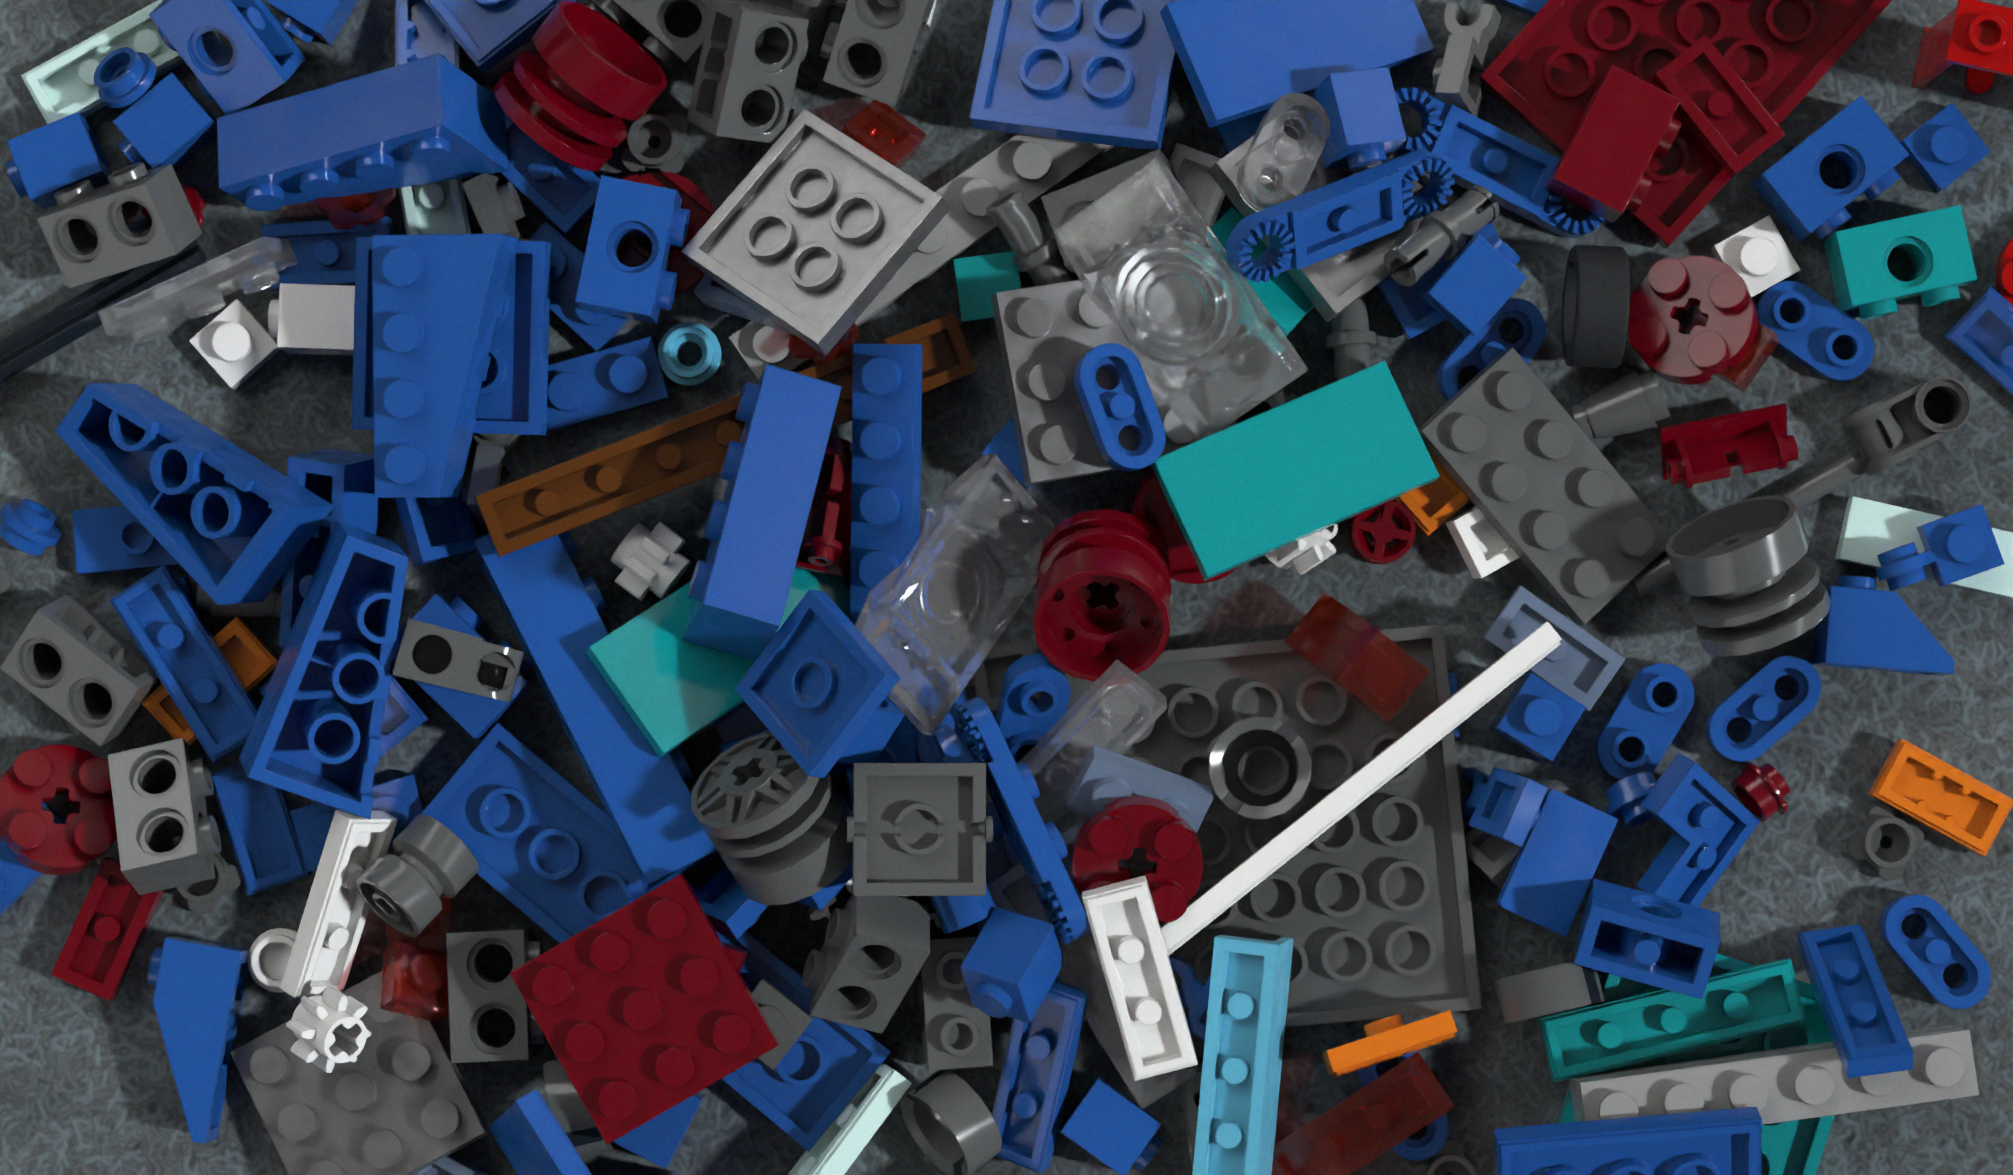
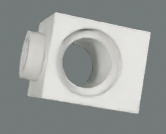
M280 283L279 300L272 299L269 304L268 331L270 337L277 338V347L288 354L353 356L355 286Z

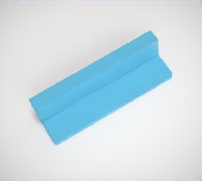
M1228 935L1214 937L1192 1175H1272L1293 938L1282 937L1275 941Z

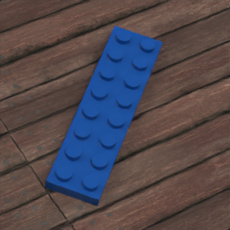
M497 723L421 813L438 820L458 836L477 860L479 867L477 874L559 943L564 942L647 894L605 810L501 723ZM687 880L696 895L700 890ZM748 930L737 940L717 932L721 941L748 951L740 974L751 993L764 978L810 1013V988L803 986V976ZM814 1017L774 1070L756 1058L725 1076L722 1080L809 1152L892 1050L868 1030Z

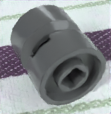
M418 814L394 839L392 846L395 855L388 853L385 857H377L355 881L356 888L363 900L380 918L397 931L408 937L415 938L443 909L440 897L453 899L479 871L477 860L463 841L438 820L423 814Z

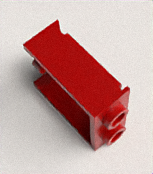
M1958 0L1957 7L1932 28L1924 26L1911 87L1925 89L1927 83L1953 63L1967 66L1964 87L1971 95L1977 96L1988 91L1992 86L1995 73L2013 77V8L1978 0Z

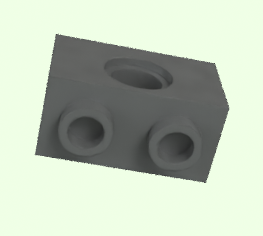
M979 934L930 937V954L916 976L922 1066L928 1071L993 1066L990 1016L972 1005L960 968Z

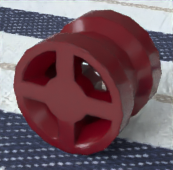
M1390 500L1353 516L1349 524L1348 539L1352 550L1362 560L1371 564L1385 565L1396 561L1410 550L1415 539L1416 525L1412 514L1403 504Z

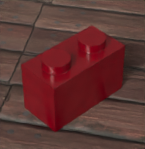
M1612 64L1602 76L1545 188L1612 223L1624 213L1625 209L1636 213L1653 181V178L1645 175L1644 172L1654 152L1665 156L1682 125L1681 121L1673 118L1681 99Z

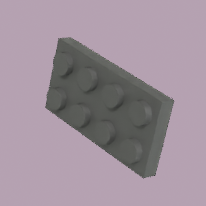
M1513 347L1504 349L1418 428L1428 451L1472 503L1483 513L1488 522L1510 548L1515 551L1521 561L1576 625H1585L1666 548L1671 535Z

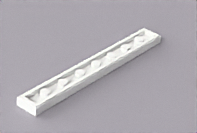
M1547 621L1536 628L1187 906L1186 912L1179 919L1162 925L1160 928L1168 956L1561 645L1559 641L1562 638Z

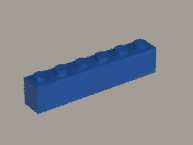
M570 532L562 533L500 558L496 554L489 534L474 540L475 555L646 893L680 874H685L715 859L718 851L691 811V794L685 784L694 780L681 750L679 747H676L663 757H658L586 654L587 649L591 645L608 635L599 616L607 608L593 578L588 576L581 580L570 559L578 555V550Z

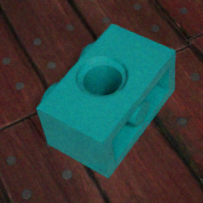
M1961 205L1835 231L1823 240L1838 308L1844 312L1858 310L1860 320H1869L1897 313L1899 311L1896 301L1919 296L1922 307L1958 300L1961 298L1958 288L1977 280ZM1891 251H1901L1911 259L1914 273L1910 281H1900L1890 273L1887 260Z

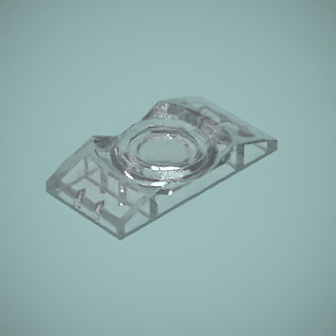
M1160 156L1054 230L1066 257L1089 297L1118 327L1133 348L1152 387L1199 440L1217 433L1307 372V366L1247 280L1230 265L1226 257V250Z
M985 454L927 509L919 540L905 560L870 590L855 625L901 677L888 694V697L924 735L934 734L933 732L939 727L1036 584L1038 559L1044 539L1056 527L996 454Z

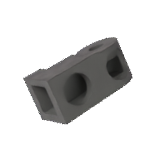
M408 618L392 675L511 702L524 652L482 641L483 638Z

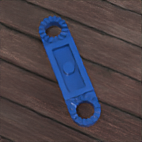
M1412 87L1401 88L1395 91L1398 105L1411 106L1420 114L1422 130L1418 137H1406V140L1394 153L1402 156L1416 150L1430 151L1450 165L1449 167L1454 172L1451 177L1455 179V184L1465 189H1469L1472 185L1485 187L1493 195L1488 199L1489 201H1497L1499 206L1565 238L1582 237L1594 231L1605 220L1589 210L1586 218L1581 222L1571 221V218L1564 217L1566 214L1561 212L1562 205H1559L1562 198L1560 195L1545 188L1560 160L1559 158L1453 104L1448 105L1430 96L1425 90L1420 91L1418 88Z
M1416 150L1251 214L1242 219L1232 230L1226 245L1227 261L1234 270L1248 280H1253L1257 283L1260 280L1268 282L1270 277L1276 278L1280 275L1279 273L1289 269H1302L1404 228L1405 223L1425 217L1431 211L1439 210L1438 207L1440 205L1445 206L1448 203L1445 198L1447 195L1451 196L1454 191L1450 189V186L1455 184V179L1451 177L1454 174L1453 169L1449 167L1450 165L1430 151ZM1424 170L1430 172L1426 188L1419 195L1411 197L1413 192L1410 189L1415 187L1412 181L1419 180L1418 174L1421 176L1425 175ZM1262 234L1269 235L1270 240L1266 251L1259 258L1249 261L1252 256L1248 252L1253 251V248L1250 247L1251 243L1256 245L1258 243L1255 240L1256 237L1262 239Z
M975 697L954 707V716L958 722V729L962 732L966 730V732L961 734L962 739L964 740L968 737L970 739L966 743L967 749L971 750V755L974 760L976 759L977 763H986V786L1031 886H1037V894L1041 899L1040 904L1046 909L1044 910L1045 916L1051 914L1053 916L1049 923L1054 925L1057 937L1059 936L1060 941L1066 945L1089 934L1090 925L1086 912L1061 860L1068 856L1064 840L1052 821L1044 824L1033 801L1040 797L1033 774L1024 762L1016 765L992 712L981 697Z

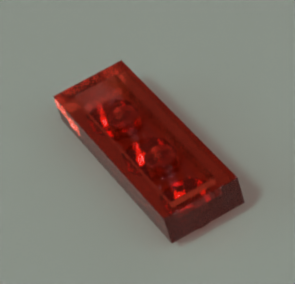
M1417 1051L1274 1144L1272 1175H1350L1447 1113L1454 1107V1104Z

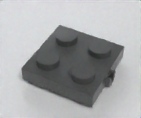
M853 763L852 816H846V843H852V896H986V843H992L993 818L992 816H986V763Z

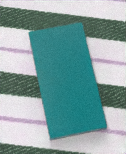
M1382 361L1165 454L1151 464L1204 581L1434 482L1440 477L1386 361Z
M795 567L778 630L809 589L825 592L850 620V589L842 578ZM691 581L600 639L586 651L587 656L659 758L743 704L745 701L734 689L755 662L682 640L694 601L687 598Z

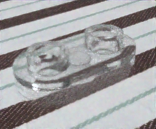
M1289 93L1280 97L1265 113L1237 173V188L1240 196L1252 209L1259 212L1302 195L1330 134L1328 114L1316 99L1302 93ZM1283 126L1292 127L1297 132L1299 140L1287 136ZM1259 177L1269 179L1275 187V192L1267 190L1261 184Z

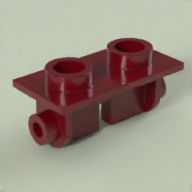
M1785 403L1660 428L1663 480L1669 479L1671 485L1682 483L1685 489L1693 487V484L1731 477L1730 467L1739 465L1742 473L1748 474L1773 468L1778 470L1786 469L1787 462L1798 460L1796 440L1793 435L1787 436V406Z
M841 438L828 439L795 566L839 578L845 577L851 540L852 443L848 440Z

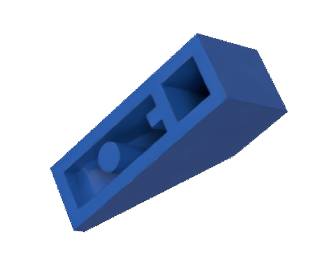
M325 448L288 457L287 477L334 505V507L282 576L280 647H285L336 520L376 535L380 521L381 498H375L374 455Z
M172 936L164 939L163 948L156 947L153 951L148 970V984L156 986L153 1004L192 1142L206 1144L218 1138L232 1064L230 1052L235 1048L248 979V955L250 948L183 936Z

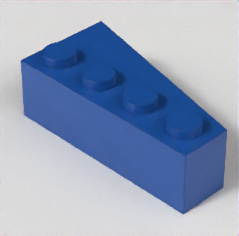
M434 54L217 118L219 188L243 202L248 208L256 211H272L285 205L473 177L483 173L492 174L508 171L505 112L493 93L440 54Z
M504 234L372 235L375 498H441L459 496L477 419L475 410L482 381H486L491 356H488L496 320L501 317L506 292H503L510 261H514L519 238Z
M769 364L766 365L757 384L745 383L735 419L744 421L745 424L740 442L730 441L723 460L720 478L728 480L722 502L714 500L708 516L704 538L710 539L711 542L705 562L698 560L691 579L687 598L694 601L682 640L756 661L780 627L842 386Z
M89 383L55 430L60 438L217 605L263 602L334 507V505L137 384Z
M336 520L239 756V760L248 778L369 820L371 819L374 798L372 789L375 768L379 764L382 743L380 734L385 701H388L391 683L390 666L394 641H397L409 559L396 542Z

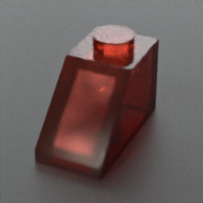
M1325 592L1284 641L1286 645L1382 723H1387L1391 720L1430 672L1381 631Z

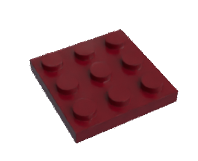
M683 874L674 877L509 973L607 1145L780 1045Z

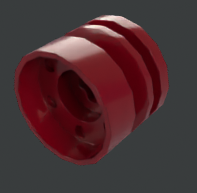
M563 0L555 6L533 35L534 44L539 53L524 51L513 61L514 71L510 70L503 74L494 86L495 98L508 117L542 148L575 167L597 172L611 158V147L616 148L627 137L626 125L622 119L637 121L643 117L666 88L667 80L657 61L620 26L579 2Z
M1112 509L1082 511L1060 522L1044 539L1038 559L1037 593L1033 615L1037 645L1051 664L1072 677L1099 683L1125 680L1147 670L1164 652L1170 633L1172 566L1168 546L1154 527L1134 514Z

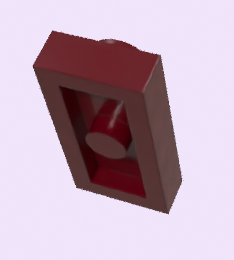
M1706 35L1651 78L1658 88L1681 99L1676 110L1731 178L1786 135Z
M104 857L51 975L108 1001L115 1000L165 890L139 895L121 872L120 861L112 857Z

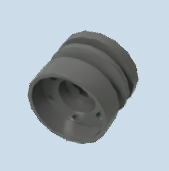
M1773 495L1754 497L1726 504L1700 515L1682 526L1669 538L1665 551L1679 587L1685 594L1694 595L1690 600L1688 612L1692 620L1698 625L1696 633L1701 646L1707 653L1725 657L1747 655L1771 649L1804 634L1815 627L1829 613L1831 606L1829 594L1826 587L1819 581L1821 572L1818 565L1812 558L1804 557L1807 553L1809 540L1797 507L1790 498Z
M770 731L741 740L718 755L701 773L692 790L691 811L717 851L721 853V858L747 898L763 905H783L812 896L835 881L852 862V843H846V816H852V810L843 795L832 783L831 775L828 772L825 778L808 776Z

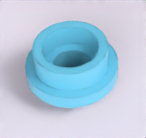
M695 322L677 324L664 334L659 343L658 361L665 375L677 384L683 386L703 384L715 375L721 364L722 350L716 335L702 324ZM685 344H697L702 350V358L694 366H685L678 359L679 350Z

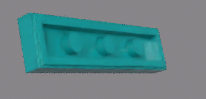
M1784 958L1709 976L1703 999L1658 988L1537 1017L1551 1079L1554 1082L1804 1023L1806 1018L1792 961L1790 958Z

